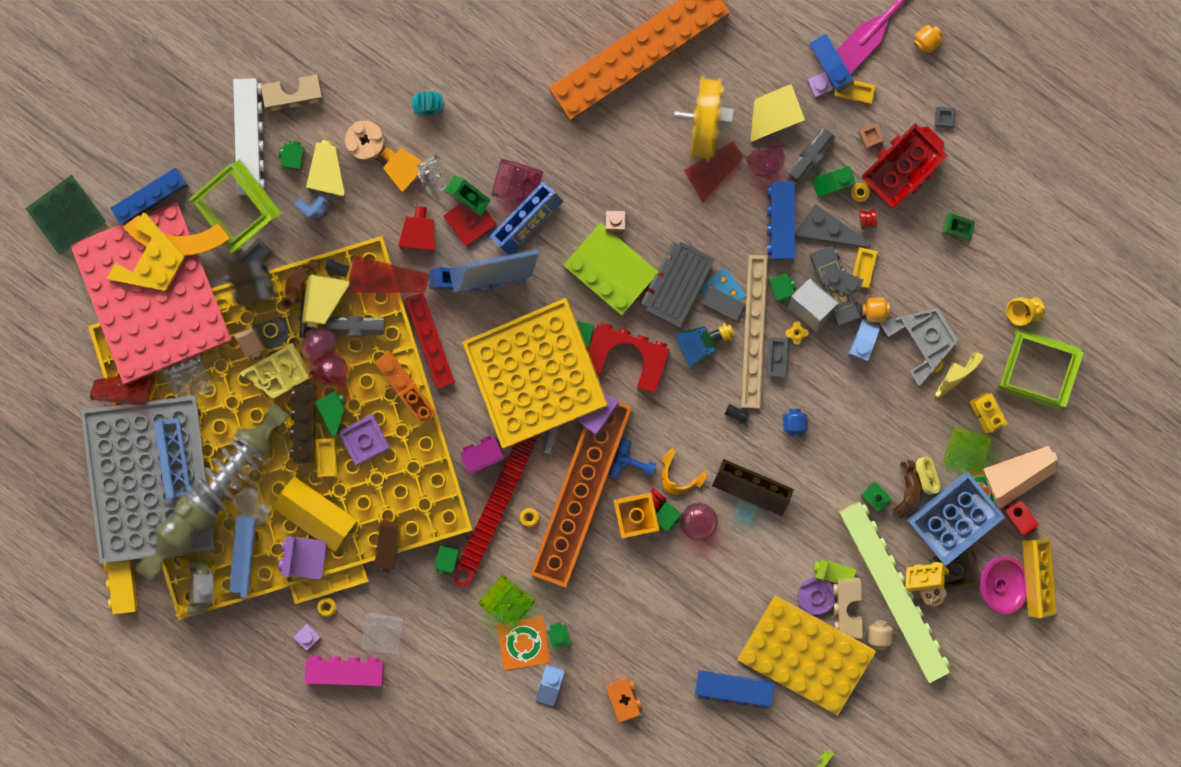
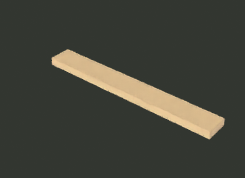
M748 255L741 408L760 409L768 260V256Z

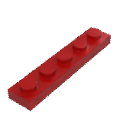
M424 293L405 298L436 388L439 389L455 383Z

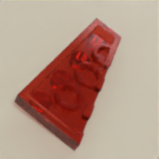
M355 255L346 293H425L430 274Z

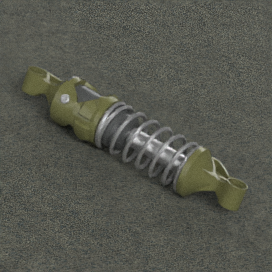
M274 403L264 415L266 419L263 425L256 428H238L234 437L240 442L233 438L230 439V442L238 451L234 454L222 448L223 454L229 459L228 463L226 464L217 458H213L214 463L221 471L216 473L210 468H205L206 473L213 481L208 483L202 478H197L199 483L197 488H189L190 493H185V495L181 496L176 503V510L164 523H159L155 527L157 542L155 554L151 557L146 556L136 567L139 573L151 582L161 571L163 561L172 556L189 555L194 541L204 530H209L215 524V520H218L216 515L219 513V509L226 510L223 497L228 500H234L227 487L231 486L238 491L242 490V486L235 477L238 476L246 481H250V476L243 468L246 466L253 471H259L257 464L251 458L254 456L261 461H267L271 457L269 444L271 432L276 428L279 429L289 418V414Z

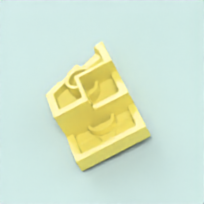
M792 84L754 100L751 142L805 121Z
M293 343L240 372L241 376L250 379L255 383L256 387L264 390L271 398L283 394L312 376Z
M978 352L972 353L965 368L952 363L945 380L941 381L935 397L940 398L953 390L977 367L984 355Z

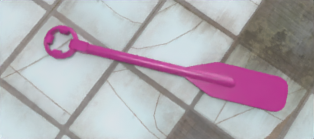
M897 0L883 15L862 23L836 50L850 75L880 44L889 19L907 0Z

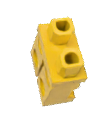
M985 392L968 401L976 417L981 415L978 421L985 434L992 433L1008 424L992 393Z

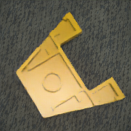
M143 213L135 228L151 237L147 248L133 272L115 263L107 279L167 291L185 256L150 219L149 215Z

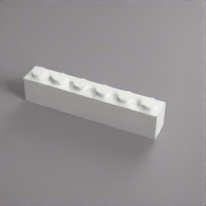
M233 79L236 161L240 159L265 190V180L261 179V171H264V160H261V152H264V143L260 141V133H263V122H260L259 114L263 113L262 102H259V95H262V83H259L257 79ZM236 181L237 195L246 196L247 194Z

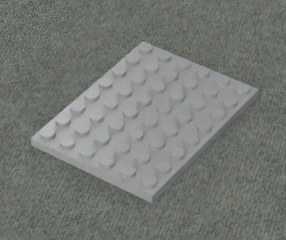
M196 396L80 410L99 563L145 558L146 556L151 557L154 555L157 547L154 529L159 523H164L176 510V503L181 498L180 496L166 499L154 422L180 418L190 488H197L199 485L197 478L207 481ZM176 423L165 424L166 433L173 437L177 431ZM172 441L169 445V452L176 456L180 448L177 443ZM175 460L172 465V471L179 475L183 467L180 462ZM180 479L175 484L176 493L186 492L185 483ZM213 526L209 530H204L192 544L191 552L215 549Z

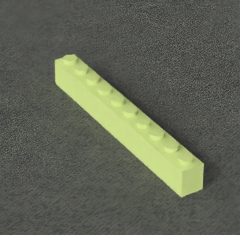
M857 502L838 512L927 682L931 683L950 673L948 670L950 667L946 657L942 658L939 653L942 650L937 640L933 641L930 636L933 632L929 624L923 623L921 617L924 615L920 607H915L912 600L915 598L912 592H908L905 589L903 583L906 581L902 573H897L894 567L897 564L893 556H888L885 550L888 548L883 537L879 539L876 533L879 531L874 521L870 522L867 516L870 514L867 506Z

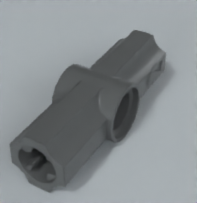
M822 128L814 140L799 155V159L788 171V174L801 183L812 167L814 168L824 156L823 153L836 137L825 128Z
M347 316V318L329 317L326 321V334L364 336L384 335L385 318Z

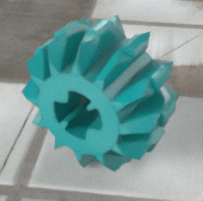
M436 91L416 93V95L412 96L414 114L426 117L439 115L444 111L442 94Z

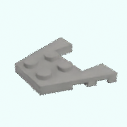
M939 308L879 322L887 337L906 328L926 361L909 371L918 386L926 380L958 342L957 337Z

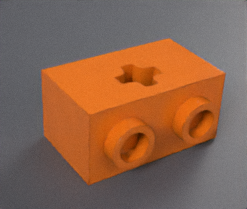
M627 677L605 685L619 723L641 715L640 710L643 708L639 698L635 699L633 692L636 689L632 680L628 681ZM623 694L626 697H630L627 704L624 701L620 702Z

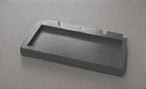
M672 241L666 254L672 256V259L663 258L657 270L663 273V276L655 274L649 286L655 292L652 294L647 291L641 304L647 306L645 310L681 327L715 259L681 241L679 244Z

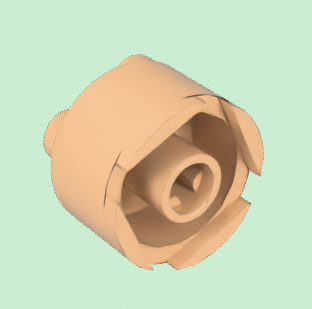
M370 121L355 122L348 129L345 144L348 151L354 157L362 161H370L380 156L385 149L386 140L383 131L376 124ZM366 136H368L367 138L370 140V142L365 143V145H363L361 139H365Z

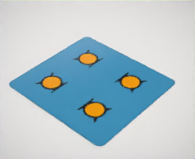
M725 267L705 281L700 288L705 296L710 287L739 301L746 296L745 292Z

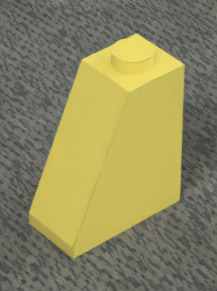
M322 140L321 143L316 142L306 187L345 197L346 191L337 148L333 146V142Z
M314 275L309 276L302 323H307V327L318 328L319 325L325 324L349 286V281Z

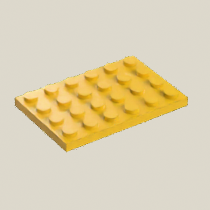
M774 595L737 660L838 716L875 655L876 650Z

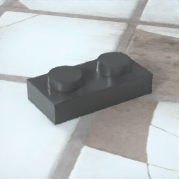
M828 265L820 283L856 298L864 280Z
M769 337L767 376L787 377L790 339Z

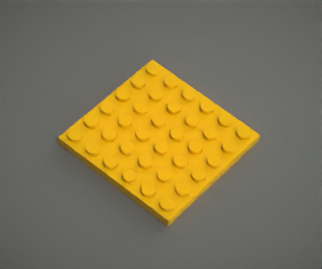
M568 298L559 300L462 342L502 449L608 406Z

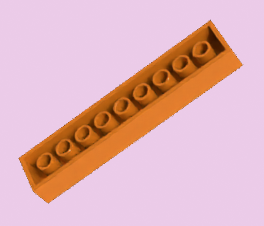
M678 0L550 86L549 90L568 119L572 121L728 16L730 11L722 0Z
M619 402V405L598 435L584 426L530 575L565 588L567 587L632 406Z

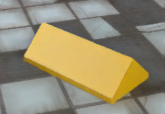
M295 476L281 492L272 507L317 540L326 542V546L336 552L357 522L351 515Z
M1051 538L1022 540L1028 617L1044 618L1055 615L1057 610Z

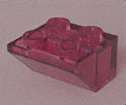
M501 159L491 196L521 204L539 186L543 171L518 162Z

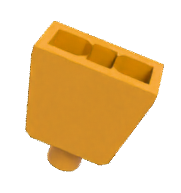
M386 147L380 154L388 162L383 169L403 193L428 167L426 163L402 148L395 154L389 147Z

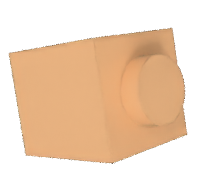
M251 328L235 335L245 357L251 356L254 359L262 355L261 351L266 350L257 328Z

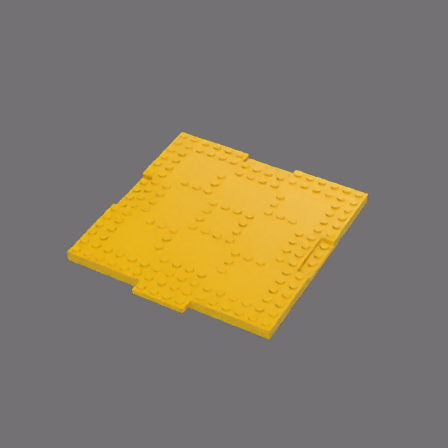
M383 236L269 270L277 300L251 308L238 307V304H234L231 294L234 292L233 286L227 283L212 288L232 341L126 385L122 382L101 324L97 323L88 326L112 406L189 396L197 397L205 468H210L216 473H219L221 469L214 463L213 458H217L226 464L229 461L223 454L222 448L234 454L238 451L230 442L231 438L240 442L234 437L238 428H256L263 425L266 419L264 415L274 403L290 415L279 429L276 428L271 432L269 439L271 457L267 461H261L254 456L251 458L257 464L259 471H253L245 466L243 469L250 476V481L236 476L235 479L242 486V490L238 491L231 486L227 487L234 500H228L223 497L226 510L219 509V513L216 515L218 520H215L216 522L213 525L215 549L190 552L188 556H172L163 561L162 569L174 608L176 605L189 606L190 569H177L176 566L181 565L180 561L176 560L177 558L188 557L190 560L204 562L212 572L213 603L208 605L207 611L289 586L294 602L298 604L369 582L364 563L375 560L379 527L382 520L402 523L397 553L473 530L438 414L421 425L375 364V361L391 351L437 413ZM333 258L338 263L350 266L346 278L333 272L327 273V270H324L327 260H332ZM310 260L318 261L320 266L316 272L309 270L310 276L314 275L349 281V286L329 317L347 318V316H359L364 318H385L384 335L347 336V334H326L325 322V324L319 325L318 328H311V338H299L301 301L296 304L294 303L290 309L284 308L281 304L282 299L285 297L288 277L301 266L305 268ZM307 280L303 284L302 299H305ZM279 317H286L290 330L288 336H291L287 340V345L284 342V346L270 349L262 340L266 349L261 351L262 355L254 359L251 356L245 357L235 337L236 334L251 329L256 324ZM267 323L263 327V334L267 338L276 337L278 335L277 325ZM268 325L275 326V335L268 336L265 330ZM294 338L297 351L312 375L309 379L297 385L317 386L316 401L335 391L338 394L342 393L346 400V404H344L346 409L339 431L373 414L390 449L356 466L339 433L335 436L331 435L316 406L314 463H293V459H290V447H293V439H290V429L294 428V420H291V408L294 409L295 401L291 400V391L295 389V386L283 394L271 398L264 390L256 387L255 383L250 379L241 376L240 372L274 353L273 351L288 346L290 340ZM335 438L338 477L318 478L316 439ZM206 473L207 482L211 483L213 479ZM294 476L357 520L336 552L326 546L323 574L320 579L281 576L282 571H279L280 559H284V552H281L282 541L286 540V537L292 536L317 540L272 508L281 492ZM238 515L257 518L250 591L247 598L241 597V593L229 592L236 518ZM175 608L176 614L180 613V608ZM188 615L187 617L177 616L178 620H181L194 615Z

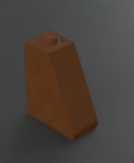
M387 520L380 522L374 567H379L378 571L390 572V569H395L402 523Z

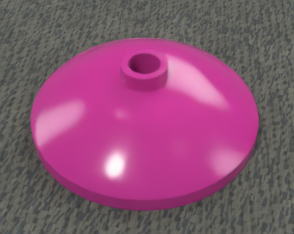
M1008 556L997 557L987 564L982 573L980 582L981 594L984 602L992 611L999 614H1011L1017 611L1027 598L1025 570L1023 565L1015 558Z

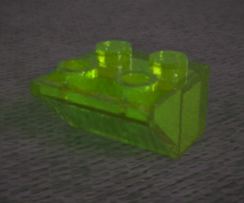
M952 426L942 463L979 473L987 456L992 437Z
M501 574L478 604L491 616L512 630L536 600L514 581Z

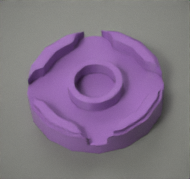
M816 577L804 581L797 595L802 609L809 614L817 616L830 611L836 599L832 584L827 580Z

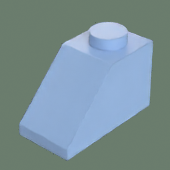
M862 318L848 354L868 361L881 325L868 322Z
M546 664L535 701L554 706L565 669Z

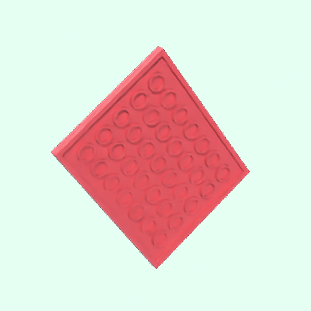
M177 201L147 213L163 233L174 236H191ZM130 221L70 245L124 385L232 341L199 255L185 256L167 291L107 279L115 263L133 272L147 248L124 229V226Z

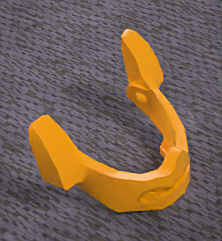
M671 448L662 458V462L665 464L661 473L663 488L673 495L685 494L693 486L700 488L708 477L706 472H702L699 477L691 481V484L684 487H677L676 483L670 482L668 469L676 453Z

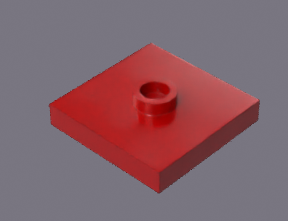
M458 204L443 215L466 247L496 225L486 209L480 216L462 204Z

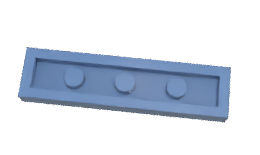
M321 196L312 206L301 199L295 203L302 212L314 221H317L332 205Z
M180 418L154 422L166 499L190 493V481ZM176 423L177 431L173 437L166 433L165 424ZM172 441L177 443L180 448L176 456L169 452V445ZM175 460L180 462L183 467L179 475L172 471V465ZM178 479L185 483L186 492H175V484Z
M238 515L236 518L229 592L241 593V597L247 598L250 591L257 518Z

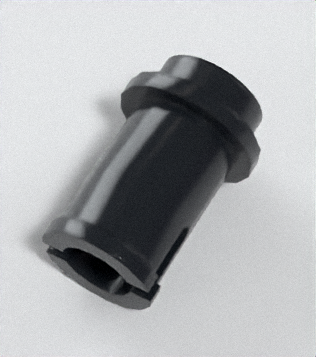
M332 258V260H327L324 270H327V273L333 272L346 278L350 266L338 263Z
M729 403L724 415L740 421L739 424H745L750 414L747 413V410L743 411Z

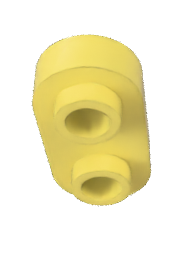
M928 456L919 458L916 463V470L920 477L922 489L928 495L938 493L940 491V481L933 460Z

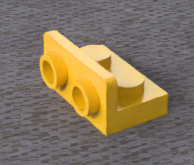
M934 562L931 565L918 564L914 565V567H907L905 589L910 592L943 588L945 575H949V570L943 563Z

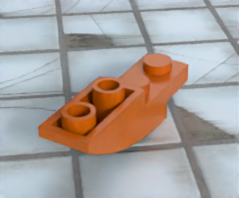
M391 351L375 361L376 366L421 425L437 414Z

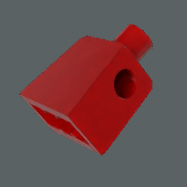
M416 206L415 217L406 216L398 247L436 251L434 220L426 219L427 207Z
M1013 500L1005 505L1007 510L1004 514L1022 539L1039 527L1038 522L1021 500L1019 502ZM1020 511L1022 516L1016 517L1013 512Z

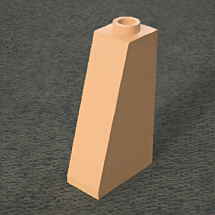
M1049 446L984 468L985 480L998 509L1057 472L1056 463H1059L1056 453H1052Z

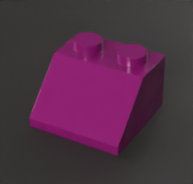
M491 436L481 439V444L475 447L471 444L462 448L464 452L460 453L469 475L505 458L496 437L491 438Z

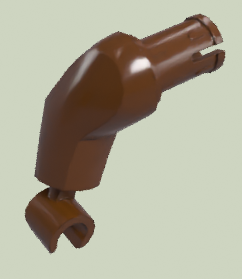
M310 260L305 268L301 266L288 277L285 297L281 301L284 308L290 309L294 303L296 304L301 301L304 291L303 284L310 276L308 271L316 272L320 266L318 261Z
M907 460V463H900L901 469L907 471L908 475L904 476L906 484L904 500L893 509L894 514L901 510L896 515L898 518H902L911 508L916 509L922 498V486L918 473H913L915 463L911 460Z

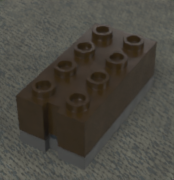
M256 260L251 263L228 268L229 273L226 274L229 285L234 287V292L231 294L234 304H238V307L251 308L277 300L267 263Z

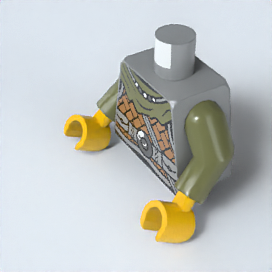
M188 557L177 558L176 560H179L181 565L176 566L177 569H190L189 606L176 605L175 608H180V613L176 614V616L187 617L188 615L203 614L207 611L208 605L213 603V574L204 562L190 560Z

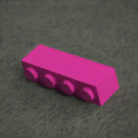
M312 655L310 659L305 660V683L382 686L384 661H379L377 657H368V661L360 660V657H349V660H341L340 656H329V659H322V656Z

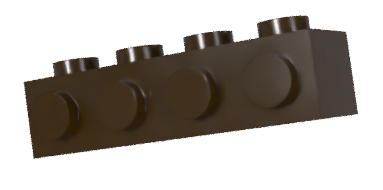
M295 385V389L291 391V400L295 401L294 409L291 408V420H294V428L290 429V439H293V447H290V459H293V463H314L317 386Z
M723 459L712 484V487L780 516H783L794 491L791 487Z

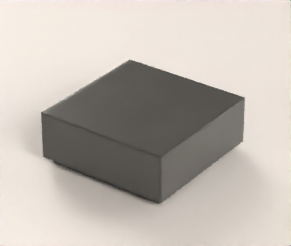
M936 107L934 126L954 128L956 108Z

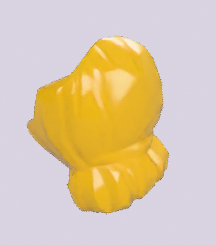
M1036 297L1031 300L1028 298H1014L1006 307L1008 319L1016 326H1024L1031 321L1038 322L1045 313L1044 304L1041 299Z

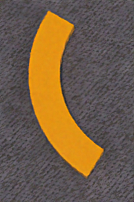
M138 215L126 224L124 229L138 242L147 247L151 237L135 228L140 219ZM220 224L191 236L165 234L184 256H193L212 251L231 240Z

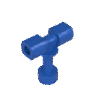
M621 438L616 450L618 453L615 461H612L608 475L619 478L622 467L626 468L629 465L645 471L644 475L651 478L656 463L649 461L648 464L630 458L631 454L628 451L631 441Z

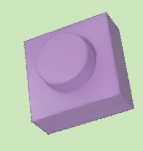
M826 72L808 79L814 97L833 90Z
M307 623L293 638L307 651L321 636Z

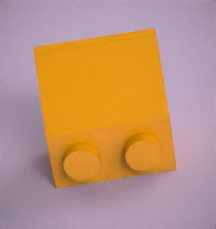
M652 493L632 495L614 500L621 538L659 531Z

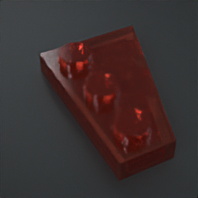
M734 141L716 150L714 157L710 156L709 162H707V159H701L684 169L686 176L702 203L706 201L707 197L743 159Z
M156 373L126 385L123 384L122 379L118 376L96 379L91 389L90 399L147 406Z

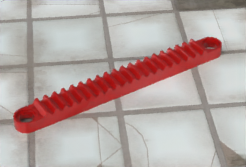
M540 434L513 446L454 571L453 580L458 586H466L471 582ZM460 571H465L468 574L467 581L460 582L457 579V574Z

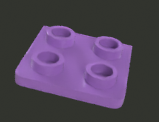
M292 536L286 537V540L282 541L281 552H284V559H280L279 571H282L281 576L320 579L323 574L326 542Z

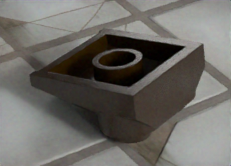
M971 547L967 548L945 566L949 570V575H945L944 579L946 593L980 585V571ZM937 556L933 557L935 562L942 563Z

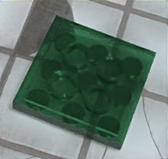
M73 175L67 177L25 208L59 255H62L72 245L81 241L107 222Z

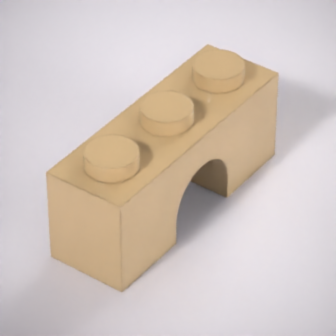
M318 74L300 77L299 90L292 95L284 93L280 81L261 84L265 108L270 109V111L281 110V106L289 105V108L299 107L300 103L308 102V105L319 103V99H323Z
M837 578V584H833L834 596H837V603H834V615L838 614V622H834V628L852 638H863L861 615H850L847 612L849 603L862 601L860 578Z

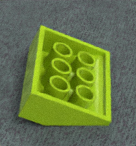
M602 223L595 228L563 265L621 316L649 285L655 274L659 273L613 232H606V226Z

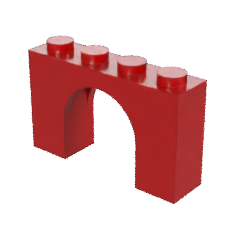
M603 322L601 325L597 324L588 350L596 373L601 374L607 354L614 346L622 343L634 345L640 350L644 359V366L637 387L655 393L670 349L666 348L667 344L656 341L654 344L648 342V337L638 334L636 338L630 336V331L620 328L618 332L612 330V325Z

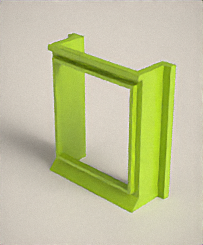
M240 159L229 164L189 198L211 227L220 224L231 238V240L225 243L229 248L230 254L237 253L241 246L270 221L282 215V212ZM230 174L263 214L235 239L203 199L204 196Z
M1016 328L1014 332L1015 339L1006 367L996 390L1062 411L1063 407L1067 406L1084 352H1081V348ZM1023 338L1072 354L1058 400L1009 384Z

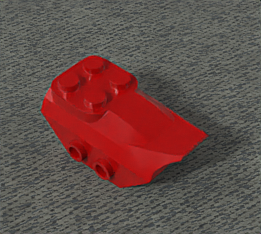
M914 123L901 137L897 135L890 142L892 146L888 150L884 148L876 156L878 160L861 176L869 189L892 209L899 205L911 192L913 194L917 193L922 188L920 183L924 179L929 181L936 174L933 170L948 156L943 151L944 142L928 126L919 127Z

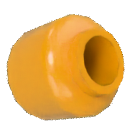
M925 25L915 34V41L913 42L922 53H932L942 44L941 36L943 34L937 26Z
M870 297L866 300V304H862V316H866L868 322H884L886 318H889L890 304L886 302L885 298Z

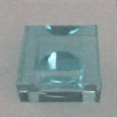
M739 500L732 517L750 525L758 507Z

